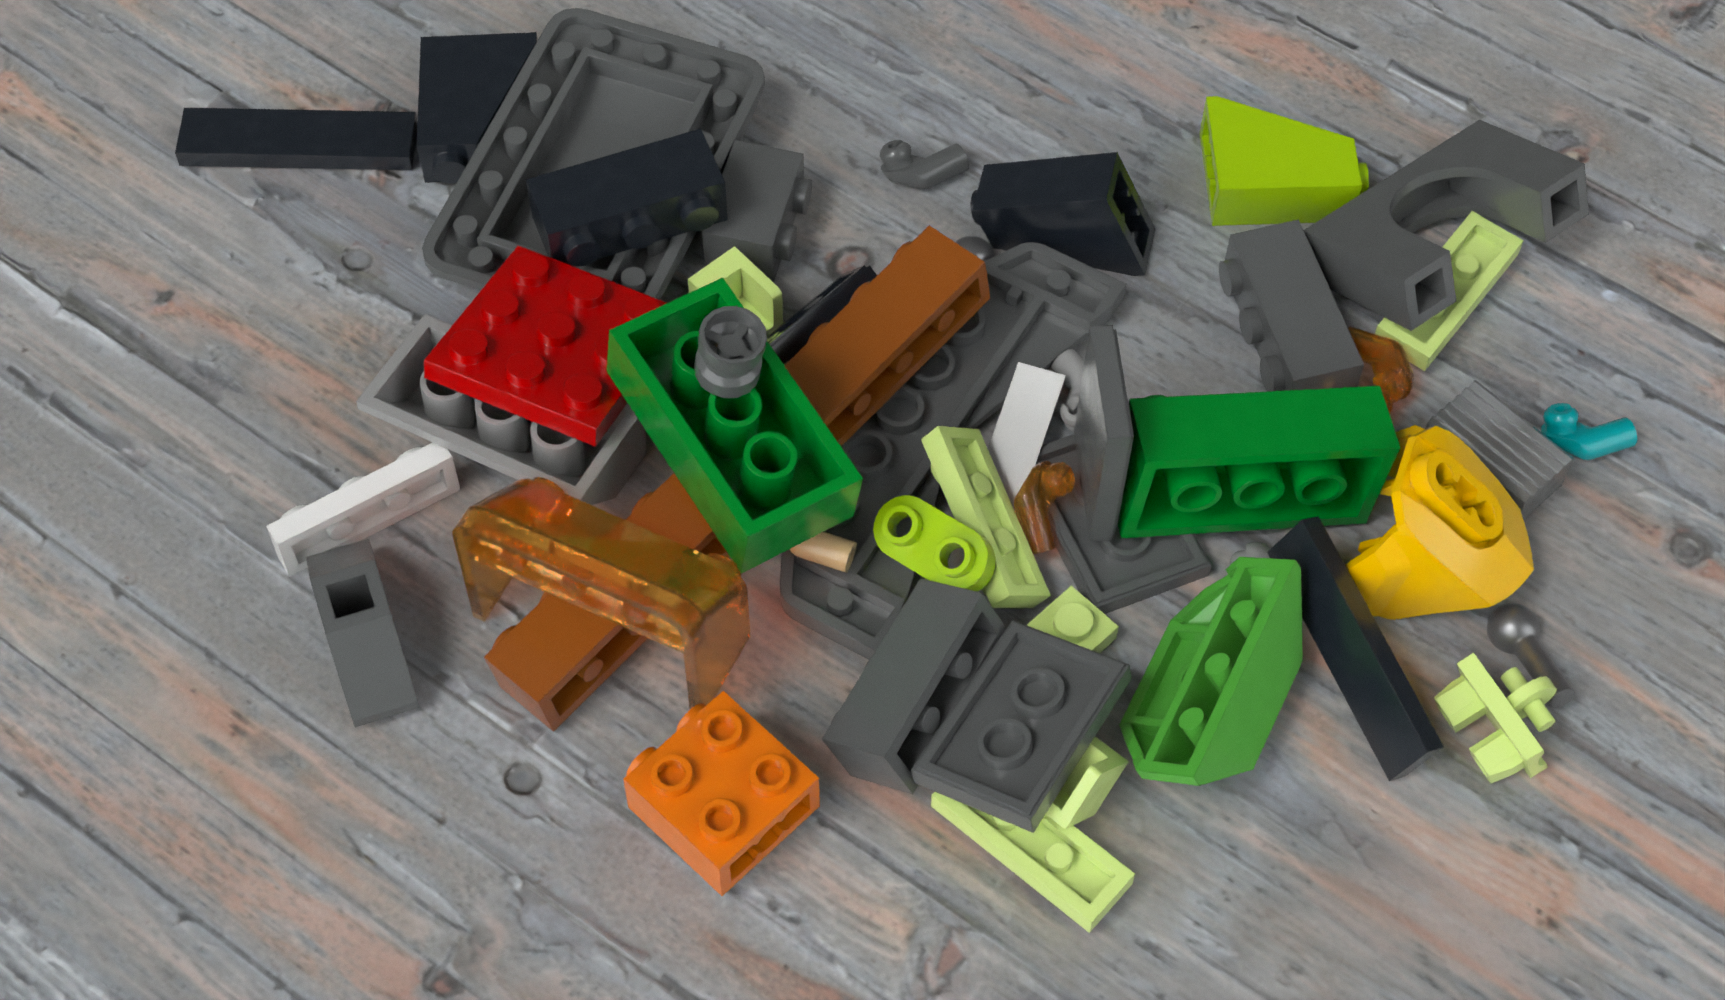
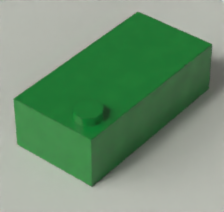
M722 277L609 330L606 371L742 574L853 517L863 477L768 341L766 342L762 357V369L758 383L749 393L738 398H722L710 394L701 387L695 377L694 364L698 350L699 329L703 319L711 311L723 306L744 308Z
M1381 386L1169 397L1150 395L1144 398H1130L1128 404L1134 437L1118 518L1121 538L1283 529L1293 528L1302 519L1319 516L1324 526L1367 523L1400 450Z

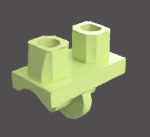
M1474 653L1458 662L1457 666L1460 677L1448 684L1434 697L1437 708L1455 733L1484 715L1487 716L1497 730L1469 748L1471 756L1488 781L1492 784L1514 775L1523 768L1529 777L1532 778L1548 768L1546 762L1541 757L1544 754L1543 748L1522 719L1528 716L1539 732L1545 731L1555 723L1556 720L1545 706L1557 690L1547 676H1543L1527 682L1519 669L1513 667L1500 677L1511 693L1506 698Z

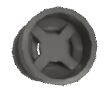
M723 306L711 311L703 319L699 329L698 350L694 367L695 377L701 387L710 394L722 398H738L749 393L757 385L767 342L766 328L761 319L750 310L738 306Z

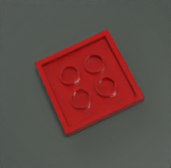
M518 245L424 359V378L596 447L627 404V401L606 371L609 330L667 304V302Z

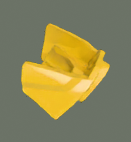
M1417 425L1397 431L1396 435L1400 450L1388 474L1394 479L1385 481L1380 492L1381 495L1391 496L1396 524L1382 537L1360 542L1357 550L1361 554L1345 564L1373 617L1379 616L1396 620L1428 614L1492 607L1508 598L1534 571L1529 537L1520 508L1500 481L1470 447L1450 431L1438 426L1424 429Z

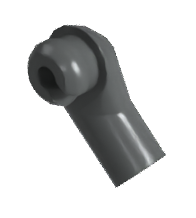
M902 140L890 141L880 150V158L883 161L881 170L890 181L921 189L932 188L969 169L967 155L959 144H953L926 158L911 155V146Z

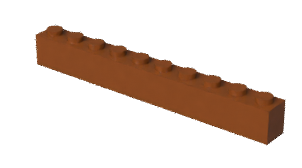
M929 225L913 241L904 243L896 251L891 263L871 282L868 281L859 286L852 295L850 302L830 322L819 325L811 334L807 344L789 362L784 364L840 446L874 415L990 299L985 262ZM673 473L655 491L641 497L634 506L631 515L610 535L598 539L589 549L586 558L564 580H559L549 586L542 595L539 604L517 625L505 629L495 640L492 649L484 656V659L499 686L554 732L730 556Z

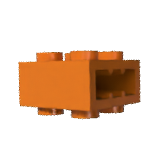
M724 691L707 705L699 703L692 707L678 723L676 732L660 747L652 746L642 751L632 761L626 776L623 778L628 808L721 896L728 892L820 807L819 777Z

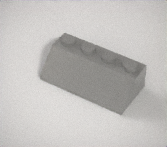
M428 314L422 316L356 401L357 408L365 413L580 508L615 499L647 453L646 430L628 403L595 447L425 379L424 359L452 326Z

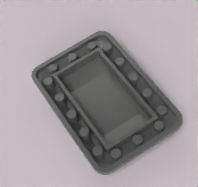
M571 8L555 14L547 23L428 232L422 247L425 265L431 273L440 278L482 290L518 245L547 256L532 218L526 179L700 128L720 172L723 174L734 140H742L762 96L765 86L763 68L756 60L746 55L591 10ZM686 232L656 241L642 249L626 250L597 259L585 266L574 267L660 300L696 232Z

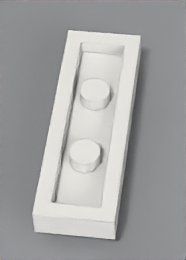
M433 442L424 447L412 448L401 454L396 461L366 476L354 477L346 481L338 490L309 505L296 506L284 513L279 520L267 525L266 527L277 556L289 577L308 568L306 557L359 542L458 492L460 486L453 457L447 448Z

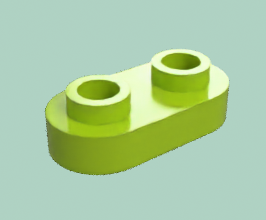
M910 495L895 497L885 503L876 515L873 533L881 551L927 580L977 592L983 589L991 580L995 571L996 557L989 541L976 531L922 499ZM911 517L912 527L909 533L903 537H897L896 528L898 523L904 518ZM963 548L965 556L962 564L957 568L950 569L948 566L949 555L955 549Z

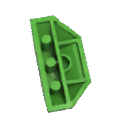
M1238 557L1225 569L1228 573L1227 576L1206 587L1170 620L1119 724L1127 748L1132 756L1135 770L1142 779L1201 786L1254 769L1303 662L1301 567L1296 560Z

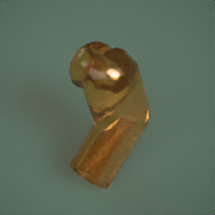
M1351 326L1348 327L1362 361L1371 364L1375 376L1373 384L1381 386L1385 402L1392 404L1406 398L1411 393L1415 377L1403 346L1396 340Z
M1043 461L1032 467L1014 498L1016 516L1033 554L1047 552L1056 548L1048 511L1057 496H1065L1067 493L1072 492L1075 485L1073 470L1064 462L1052 464L1050 461Z

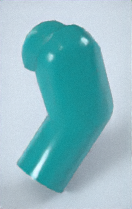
M1567 403L1553 404L1545 410L1543 415L1545 423L1541 426V432L1565 452L1582 460L1602 457L1633 447L1637 443L1635 426L1627 417L1590 427L1578 422L1579 412Z

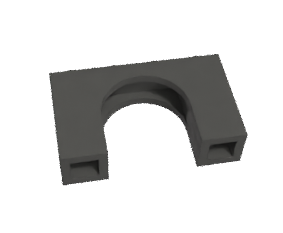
M1478 120L1304 230V233L1331 290L1412 331L1456 302L1450 251L1414 234L1415 231L1444 219L1467 217L1473 211L1484 218L1499 221L1546 243L1589 215L1585 164L1487 122Z

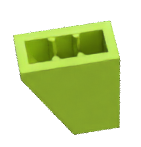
M1206 96L1199 135L1212 226L1280 224L1298 219L1300 223H1316L1368 190V167L1365 162H1358L1354 138L1219 96Z

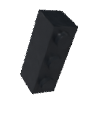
M701 128L526 179L532 218L547 256L571 266H585L606 256L630 249H642L656 241L690 231H702L713 224L728 220L725 181Z

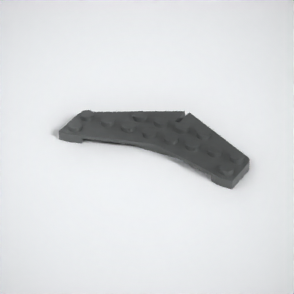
M1034 242L1020 244L984 261L987 270L990 299L841 446L863 477L854 516L824 532L857 543L850 569L845 573L799 558L791 553L790 550L781 553L780 602L785 613L798 623L869 660L890 629L899 610L906 603L916 573L883 553L878 547L873 533L876 515L889 500L903 495L918 497L935 507L941 488L931 472V462L921 439L937 426L975 429L1003 406L1018 362L1048 370L1060 354L1068 349H1074L1088 337L1090 326H1102L1111 319L1125 297L1126 283L1046 245ZM911 517L904 518L898 523L896 528L897 537H903L909 533L912 527Z

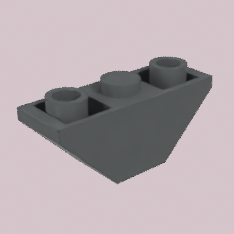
M362 540L306 557L310 582L354 726L358 727L420 708L370 540Z

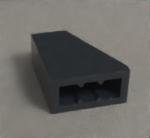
M537 32L421 37L417 150L425 183H457L537 43Z
M1118 152L984 165L978 189L972 193L970 207L974 222L981 226L993 249L1007 251L1023 243H1040L1095 269L1130 276L1145 275L1155 227Z

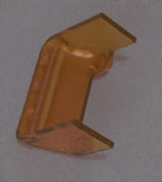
M535 477L533 480L518 479L468 507L452 531L473 617L485 622L512 578H515L683 653L690 709L699 703L707 705L716 697L751 636L748 589L741 577L742 574L738 570L737 564L732 560L717 553L705 555L569 496L557 484L542 477Z

